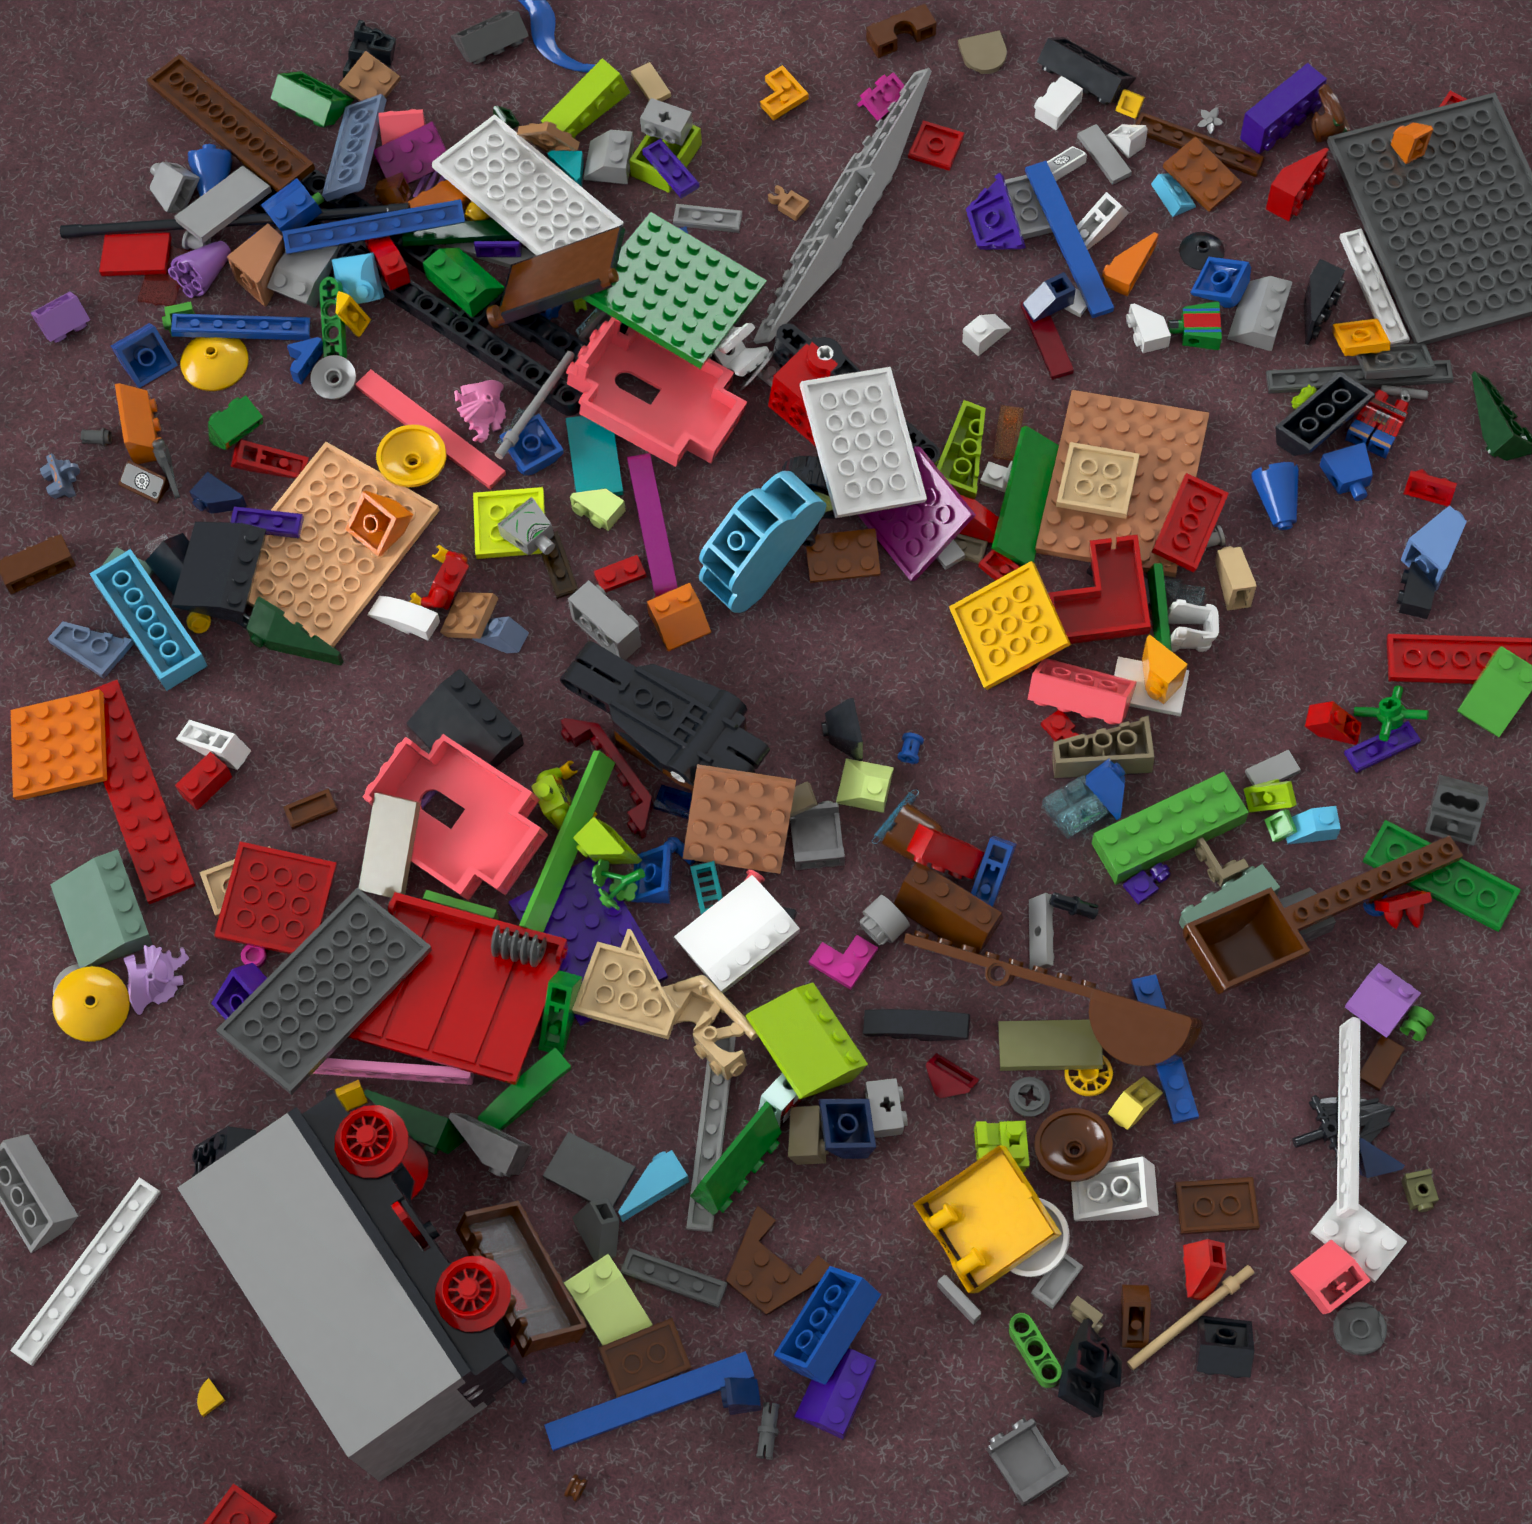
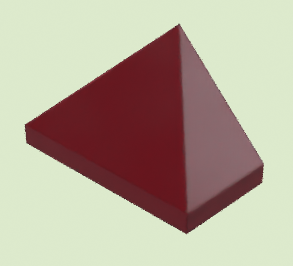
M938 1053L925 1065L934 1093L939 1098L969 1093L980 1080Z

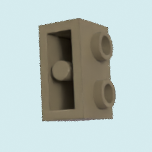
M791 1107L788 1157L796 1165L826 1163V1154H829V1152L825 1150L820 1107Z

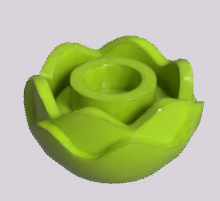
M1308 384V387L1303 388L1298 396L1293 397L1291 401L1292 407L1298 408L1316 392V388Z

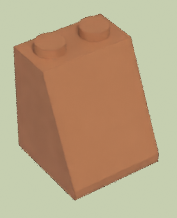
M266 224L227 256L235 281L264 307L269 304L274 294L273 290L267 288L276 264L286 251L283 233L278 228L274 229L269 224Z

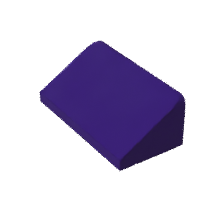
M474 241L477 257H521L522 243L520 241Z

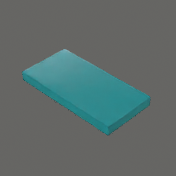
M584 416L566 418L576 493L607 489L616 496L624 495L615 434Z

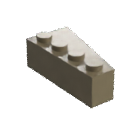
M1149 716L1142 717L1140 721L1129 723V721L1120 723L1118 727L1108 730L1106 728L1098 729L1096 733L1085 736L1081 734L1054 742L1052 751L1054 778L1084 777L1109 758L1114 764L1116 762L1120 764L1125 774L1152 773L1155 757Z

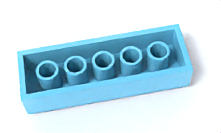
M131 549L89 573L96 587L166 691L207 667L202 653Z

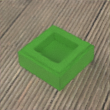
M1283 809L1264 819L1273 842H1279L1297 832L1291 814L1287 809Z

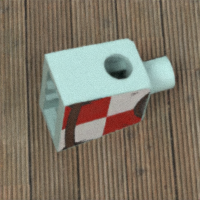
M782 1073L761 1095L759 1109L766 1101L769 1102L778 1125L781 1127L790 1116L791 1107H797L802 1099H799Z

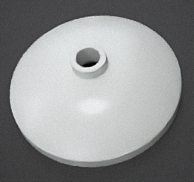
M1039 1198L1062 1235L1011 1270V1272L1025 1277L1041 1276L1055 1269L1065 1257L1069 1246V1228L1064 1215L1055 1205Z

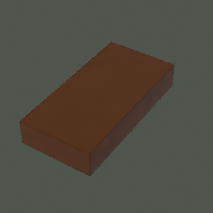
M329 788L283 806L292 830L338 811Z
M1382 1035L1360 1071V1081L1380 1091L1405 1048Z

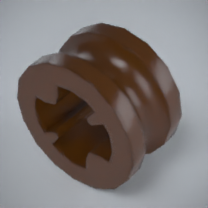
M574 1474L564 1496L567 1498L572 1496L573 1501L578 1502L588 1480L585 1478L580 1480L579 1475Z

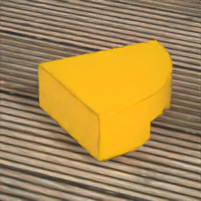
M207 1379L201 1386L197 1398L198 1409L203 1417L225 1401L210 1379Z

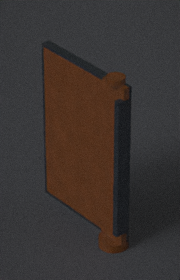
M620 225L511 264L500 306L493 305L487 308V318L490 325L494 329H498L507 323L611 288L613 283L619 281L616 268L625 233L624 227Z

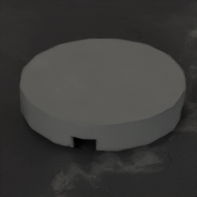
M1353 1302L1345 1305L1338 1311L1333 1321V1333L1337 1343L1343 1350L1353 1355L1365 1356L1374 1353L1382 1346L1387 1336V1325L1384 1316L1373 1308L1372 1305L1364 1302Z

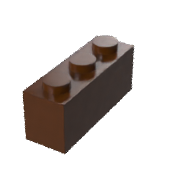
M62 534L51 536L34 546H28L16 554L3 557L0 560V574L10 594H13L71 569L76 564Z

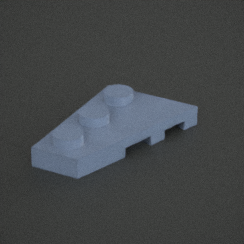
M64 621L48 637L50 644L103 679L134 645L132 639L125 637L122 639L114 637L110 633L91 631L87 627Z

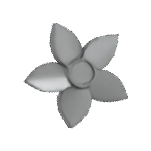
M1214 108L1210 112L1201 110V116L1204 119L1197 126H1207L1208 132L1212 134L1215 125L1220 126L1224 123L1220 118H1217L1219 115L1218 108Z

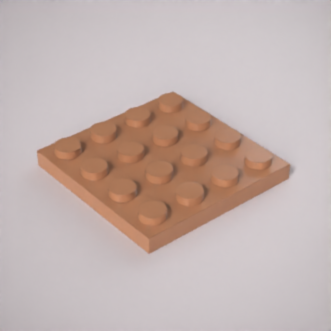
M697 764L683 859L701 862L714 861L715 864L780 874L796 780Z

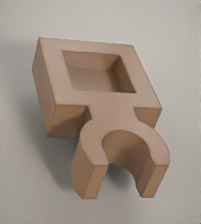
M778 185L775 186V193L779 194L778 196L768 194V201L771 204L778 205V211L795 221L809 207V200L792 190L786 194L784 189Z

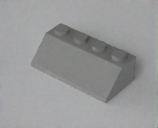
M29 1134L3 1140L0 1144V1202L29 1251L33 1253L67 1231L78 1215Z

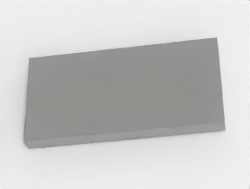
M241 166L175 215L174 218L178 224L204 243L271 193L272 190L267 183L244 166Z

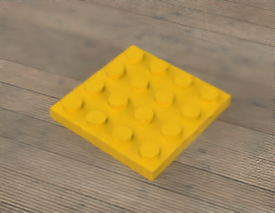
M1032 561L949 606L981 683L986 690L1071 645L1039 572Z

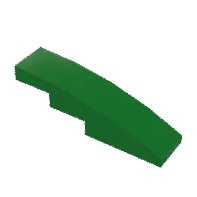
M555 1047L523 1073L516 1085L511 1084L477 1119L502 1131L533 1107V1103L551 1090L553 1088L552 1084L572 1069L571 1065Z

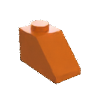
M1414 122L1407 126H1400L1394 132L1391 146L1404 163L1408 164L1425 154L1433 128L1429 125Z

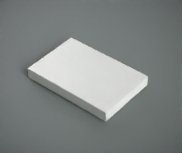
M1118 657L1114 676L1137 682L1130 703L1131 707L1181 716L1189 670H1186L1182 686L1163 704L1159 700H1153L1145 690L1142 661Z

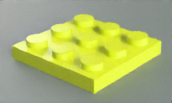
M543 487L473 493L476 559L527 555L500 536L498 523L531 497L545 514ZM538 548L532 554H541L543 552Z

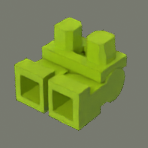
M976 1121L974 1135L977 1161L997 1146L1002 1145L1007 1147L1022 1172L1029 1168L1026 1121H1004L999 1123Z

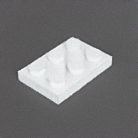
M1337 1200L1311 1231L1324 1244L1329 1240H1333L1356 1260L1374 1283L1407 1243L1406 1240L1360 1204L1359 1211L1348 1218L1337 1217Z

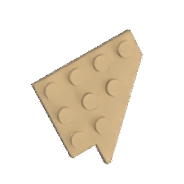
M627 929L621 948L597 942L574 1003L573 1013L669 1039L677 1017L632 930Z

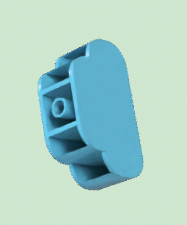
M781 471L775 474L761 489H753L740 498L707 541L699 556V561L704 565L700 571L699 580L732 612L741 613L748 610L762 598L821 520L826 510V503L793 472Z

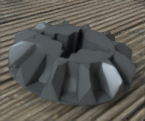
M1024 1077L1017 1080L1009 1092V1103L1013 1107L1014 1112H1018L1023 1117H1036L1044 1113L1050 1102L1048 1087L1041 1080L1034 1077ZM1031 1088H1033V1097L1037 1098V1100H1032L1026 1106V1099L1022 1095H1027Z

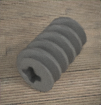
M497 925L492 935L491 953L494 957H498L501 954L502 959L505 960L511 956L513 962H517L520 959L521 964L524 965L530 961L532 967H537L544 956L547 938L544 937L543 941L538 943V935H535L530 941L529 933L525 932L522 938H519V930H515L514 934L510 936V928L506 927L504 932L500 933V925Z

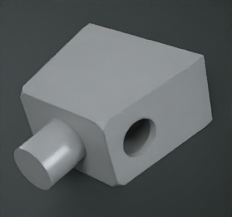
M161 162L153 164L150 169L151 174L154 175L150 184L151 192L166 212H181L187 207L200 177L177 163Z

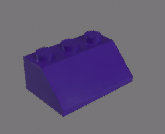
M254 963L233 968L211 1004L226 1020L267 978Z
M848 1348L826 1385L811 1379L795 1418L844 1439L876 1368V1360Z

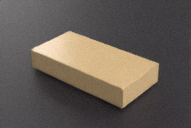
M650 62L631 71V76L648 101L651 98L664 101L671 97V92Z

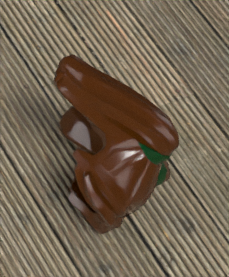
M1323 84L1318 89L1325 113L1319 115L1318 112H1315L1314 117H1312L1311 125L1316 143L1327 140L1329 136L1350 131V126L1344 116L1342 107L1328 84Z

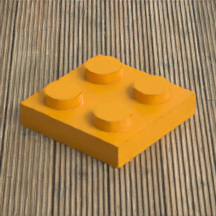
M1378 319L1333 324L1332 333L1344 356H1357L1359 354L1380 353L1381 351L1390 350L1391 342Z

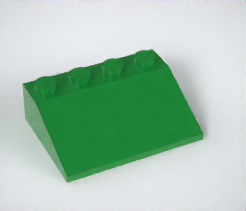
M766 1101L690 1195L692 1199L713 1216L719 1210L724 1213L733 1202L729 1198L734 1191L740 1193L749 1182L745 1179L749 1172L752 1171L755 1174L764 1163L761 1159L766 1152L772 1154L780 1144L777 1138L782 1132L769 1102Z

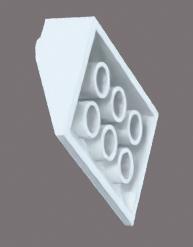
M751 875L675 935L674 938L703 974L724 993L798 935L800 928L757 879Z

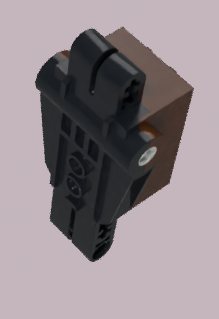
M587 641L575 657V661L570 664L560 678V682L568 690L611 715L616 744L619 748L665 774L677 784L692 791L697 764L755 773V769H758L770 752V748L766 743L747 732L746 717H744L748 711L747 707L732 693L656 664L636 667L592 641Z

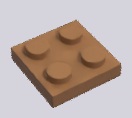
M365 51L340 82L339 86L360 102L379 94H383L386 98L399 83L401 77Z
M548 121L541 124L530 123L529 125L519 126L517 132L518 136L546 153L551 150L577 151L580 143L572 138L570 133L559 130L554 123Z
M458 592L440 633L451 638L481 639L498 601V597L493 593Z

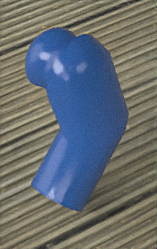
M669 837L663 845H671L672 853L675 851L683 859L685 844L677 837ZM683 859L690 866L695 862V860Z

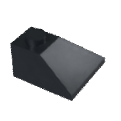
M849 698L825 713V722H821L823 737L828 736L829 744L851 758L863 761V740L854 698Z

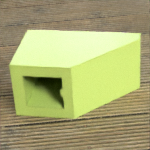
M607 489L577 492L570 496L572 510L579 516L585 515L588 517L591 523L599 529L603 527L609 531L626 511L624 500Z

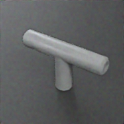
M1388 385L1381 386V391L1386 392L1388 395L1400 396L1401 400L1409 402L1411 398L1423 400L1428 398L1427 390Z

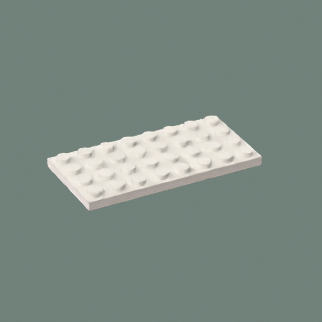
M495 114L432 162V168L535 255L620 225L623 226L624 223L530 143L518 136L512 128Z

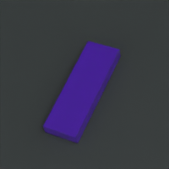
M661 138L642 149L643 155L681 199L699 188V182Z
M234 506L230 523H244L266 529L265 535L300 538L304 516L298 513Z
M1406 721L1401 727L1391 730L1388 741H1381L1379 735L1345 750L1344 754L1355 772L1358 773L1419 744L1421 740L1409 721Z

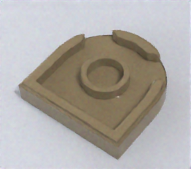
M1000 30L958 40V46L965 65L969 69L980 72V74L994 73L1006 61L1007 50Z

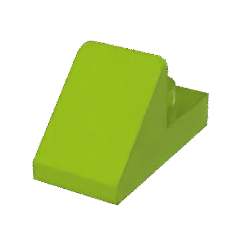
M1274 779L1244 788L1249 812L1291 808L1297 805L1291 781L1279 782V779Z

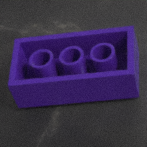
M1309 63L1305 64L1245 113L1240 139L1258 154H1261L1264 150L1269 151L1272 149L1280 137L1285 138L1290 133L1291 128L1295 125L1300 126L1311 112L1314 114L1321 108L1322 102L1318 89L1323 84H1326L1327 78Z

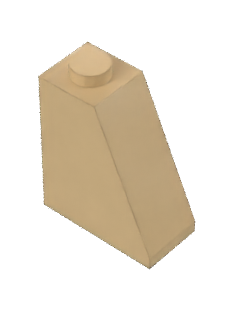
M1229 546L1217 550L1215 563L1227 610L1251 607L1256 590V582L1242 548Z

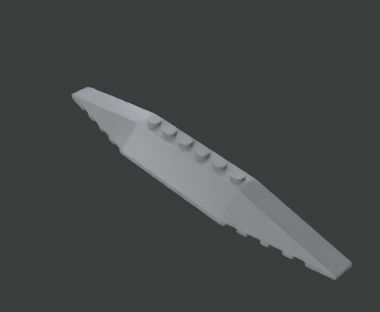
M930 68L914 72L899 94L901 96L898 101L892 102L887 110L890 112L884 121L880 119L875 125L878 128L872 137L867 136L862 143L865 147L860 153H854L792 255L789 262L793 266L790 271L788 269L784 272L782 279L785 282L782 288H777L775 292L777 299L775 304L771 303L768 307L767 312L769 316L762 321L753 340L756 344L770 342L776 336L779 326L787 324L825 281L842 265V259L852 248L854 239L862 231L864 222L872 214L873 207L881 199L883 190L893 178L892 175L897 169L932 71Z

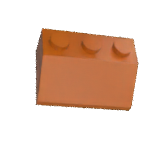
M120 383L115 384L124 444L132 461L136 464L156 461L152 443L154 440L162 438H158L157 432L161 431L159 419L154 417V412H158L155 398L151 399L147 390Z

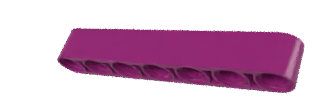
M646 453L627 457L656 598L678 587L651 455Z

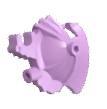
M144 945L145 963L136 964L134 954L123 958L128 969L129 1000L138 1015L143 1013L144 1008L150 1002L157 1004L167 1002L168 999L174 997L175 991L178 989L177 986L183 985L182 975L174 976V970H177L178 967H181L189 959L183 947L180 948L181 955L178 958H173L170 950L162 953V948H156L154 945L150 947Z

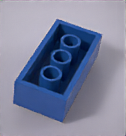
M829 1266L774 1353V1356L793 1372L826 1385L881 1294L864 1278Z

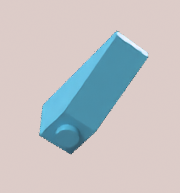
M672 1150L667 1153L663 1151L653 1157V1161L649 1163L618 1211L622 1222L689 1182L687 1173Z

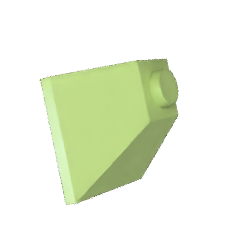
M846 758L836 802L838 804L884 813L894 768Z

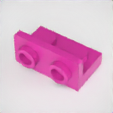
M894 72L888 77L885 74L875 82L876 88L871 90L869 87L860 95L862 100L857 104L858 107L864 105L877 121L889 112L887 109L892 102L898 101L901 96L899 93L905 86Z

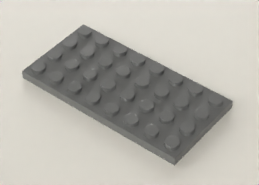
M356 888L216 1029L217 1034L292 1095L432 951V948L364 892Z

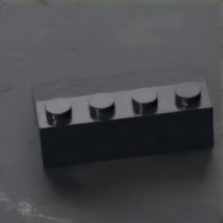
M195 522L172 607L242 624L263 549L266 529L244 523Z
M460 669L444 680L407 722V726L430 750L433 743L444 734L494 768L524 745L522 733Z

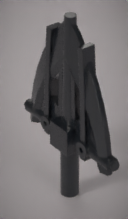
M1317 1095L1311 1097L1312 1101L1309 1102V1105L1313 1110L1316 1109L1318 1113L1316 1120L1322 1122L1317 1130L1294 1137L1292 1141L1297 1148L1323 1139L1324 1142L1330 1140L1329 1148L1336 1152L1335 1161L1337 1164L1338 1097L1319 1099ZM1360 1098L1359 1128L1363 1126L1364 1128L1359 1133V1137L1369 1143L1377 1137L1382 1129L1390 1126L1388 1119L1391 1113L1395 1112L1393 1105L1387 1106L1378 1103V1098L1370 1100Z

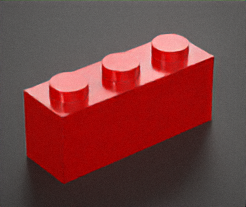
M920 823L906 850L915 855L914 861L925 866L929 862L932 868L943 873L947 869L949 870L948 874L958 879H961L962 876L973 879L985 852L967 842Z

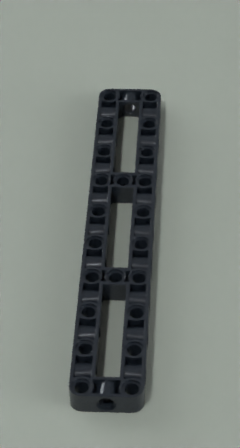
M315 169L300 182L311 196L317 192L322 196L327 176ZM271 187L272 192L253 205L251 209L256 213H267L261 204L275 195L277 191ZM354 193L330 201H326L323 197L324 202L320 204L324 209L326 207L334 209L372 206ZM311 221V222H309L308 224H306L304 227L314 226V225H319V224H324V223L321 222V221ZM401 234L389 236L401 256L406 259V262L425 274L423 262L439 248L434 245L403 246ZM365 241L358 242L357 244L341 245L336 258L367 254L370 251ZM377 266L385 298L534 396L537 395L552 374L550 370L485 329L490 324L487 318V308L493 305L500 306L503 292L476 314L480 316L472 318L463 309L459 312L412 280H410V283L390 291ZM539 313L507 323L510 330L530 343L533 341L558 361L562 360L567 351H571L575 354V358L572 361L576 362L582 346H587L586 343ZM560 378L544 402L560 413L572 416L580 411L581 404H579V399L583 393L567 385V381Z

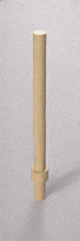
M1247 1265L1233 1277L1229 1276L1222 1281L1221 1287L1129 1359L1126 1363L1130 1369H1136L1228 1294L1232 1295L1240 1289V1284L1254 1274L1253 1269Z

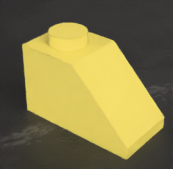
M1143 1076L1123 1091L1108 1114L1116 1124L1128 1130L1141 1119L1163 1092Z

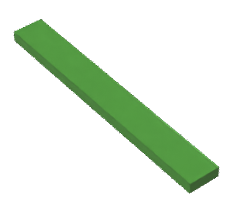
M594 751L521 919L519 924L521 927L544 932L578 852L576 847L579 844L573 837L592 819L615 765V762L601 751Z

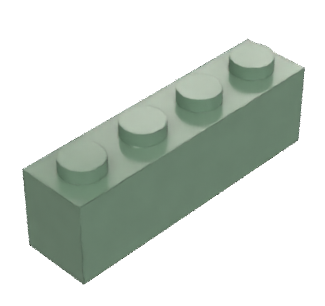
M1263 864L1256 868L1251 866L1236 881L1234 879L1227 881L1217 893L1210 892L1201 899L1202 902L1195 907L1193 904L1186 907L1181 912L1179 924L1184 928L1186 924L1270 887H1272L1277 896L1280 886Z

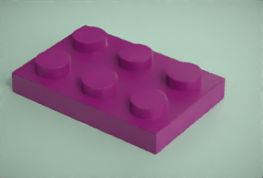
M430 122L374 149V154L386 178L402 172L407 183L410 184L435 172L436 170L432 168V162L447 150L434 122Z

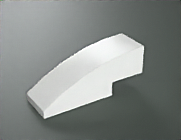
M379 596L368 613L369 617L408 635L412 633L428 641L440 623L438 613L411 602L386 596Z

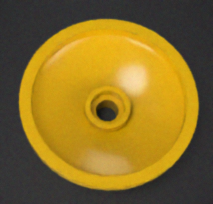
M196 337L186 346L182 353L180 361L181 371L185 379L192 386L205 391H219L234 385L243 377L248 367L249 356L244 343L239 338Z
M405 425L392 430L381 440L376 453L377 465L381 474L391 483L402 487H417L429 483L440 474L446 462V448L441 437L432 429L422 425ZM413 461L417 462L416 465H409Z
M91 966L74 970L61 980L54 992L52 1008L57 1024L67 1035L80 1041L95 1042L110 1037L121 1028L129 1013L130 1000L125 984L116 974L101 967ZM89 997H93L95 999V1003L93 1005H87L86 999Z

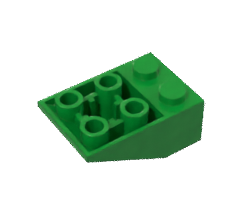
M246 395L241 399L239 397L233 399L228 404L229 407L223 412L219 410L210 416L208 431L209 442L212 445L227 450L263 424V416Z

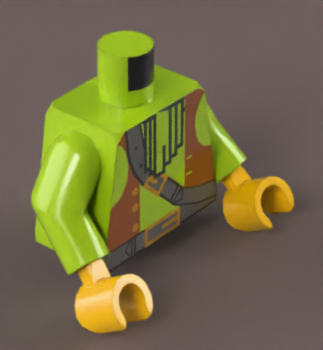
M573 761L566 762L560 768L556 767L541 772L537 776L536 783L531 786L534 794L540 799L538 803L543 814L558 830L561 828L572 803L571 797L561 778L567 780L578 772V770L572 771L569 768L574 763Z

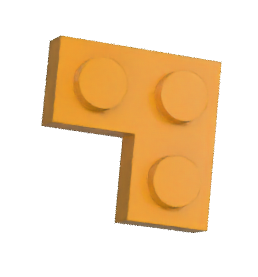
M783 65L765 76V82L772 88L774 93L761 100L760 107L773 121L809 99L808 92Z

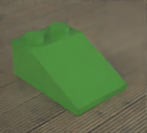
M1500 646L1488 661L1457 712L1495 736L1500 737L1532 691V665Z

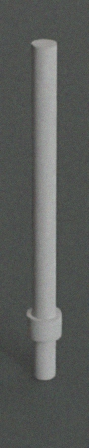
M567 351L511 431H507L502 438V444L495 452L497 458L503 459L510 447H514L518 442L520 433L575 358L573 352Z

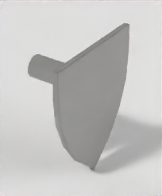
M772 351L764 357L765 360L760 365H757L740 388V391L756 376L772 387L776 368L769 366L766 370L763 369L771 359Z

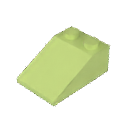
M609 1254L564 1282L568 1293L572 1296L573 1301L603 1346L653 1325Z

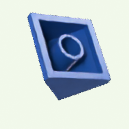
M665 844L637 854L642 861L639 864H634L633 872L641 868L645 872V877L634 882L638 889L635 892L634 900L631 902L670 903L673 856L671 845Z

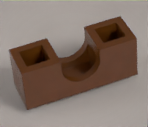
M922 4L866 27V40L877 58H881L897 51L898 34H910L917 43L936 35L937 22L926 4Z

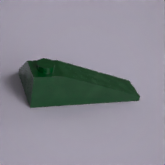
M1474 371L1471 374L1482 436L1487 444L1486 449L1488 453L1494 458L1499 457L1505 461L1532 454V434L1526 427L1522 428L1514 420L1518 416L1502 403L1504 398L1491 381Z
M261 597L257 598L247 626L250 641L259 648L264 646L269 650L336 665L343 664L344 661L339 651L317 635L310 637L308 631L299 622L292 624L283 616L285 614L284 611Z
M367 1089L364 1092L376 1105L389 1108L400 1116L405 1123L409 1135L423 1144L422 1149L429 1153L437 1155V1152L440 1151L449 1154L465 1141L449 1118Z

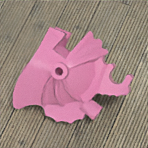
M486 380L480 383L461 386L462 394L458 393L457 390L454 391L455 401L462 403V406L457 408L460 416L464 418L465 422L470 424V430L474 429L478 432L473 441L482 443L487 440L489 425H491L493 432L502 429L500 424L506 418V409L504 403L500 400V393L504 386L499 381Z

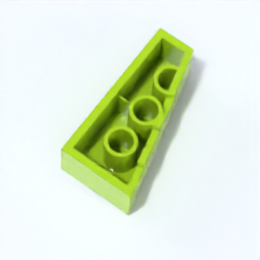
M602 58L541 122H552L556 125V128L570 133L572 138H575L577 134L626 97L630 91L621 74Z
M964 400L937 468L959 495L975 499L986 408Z

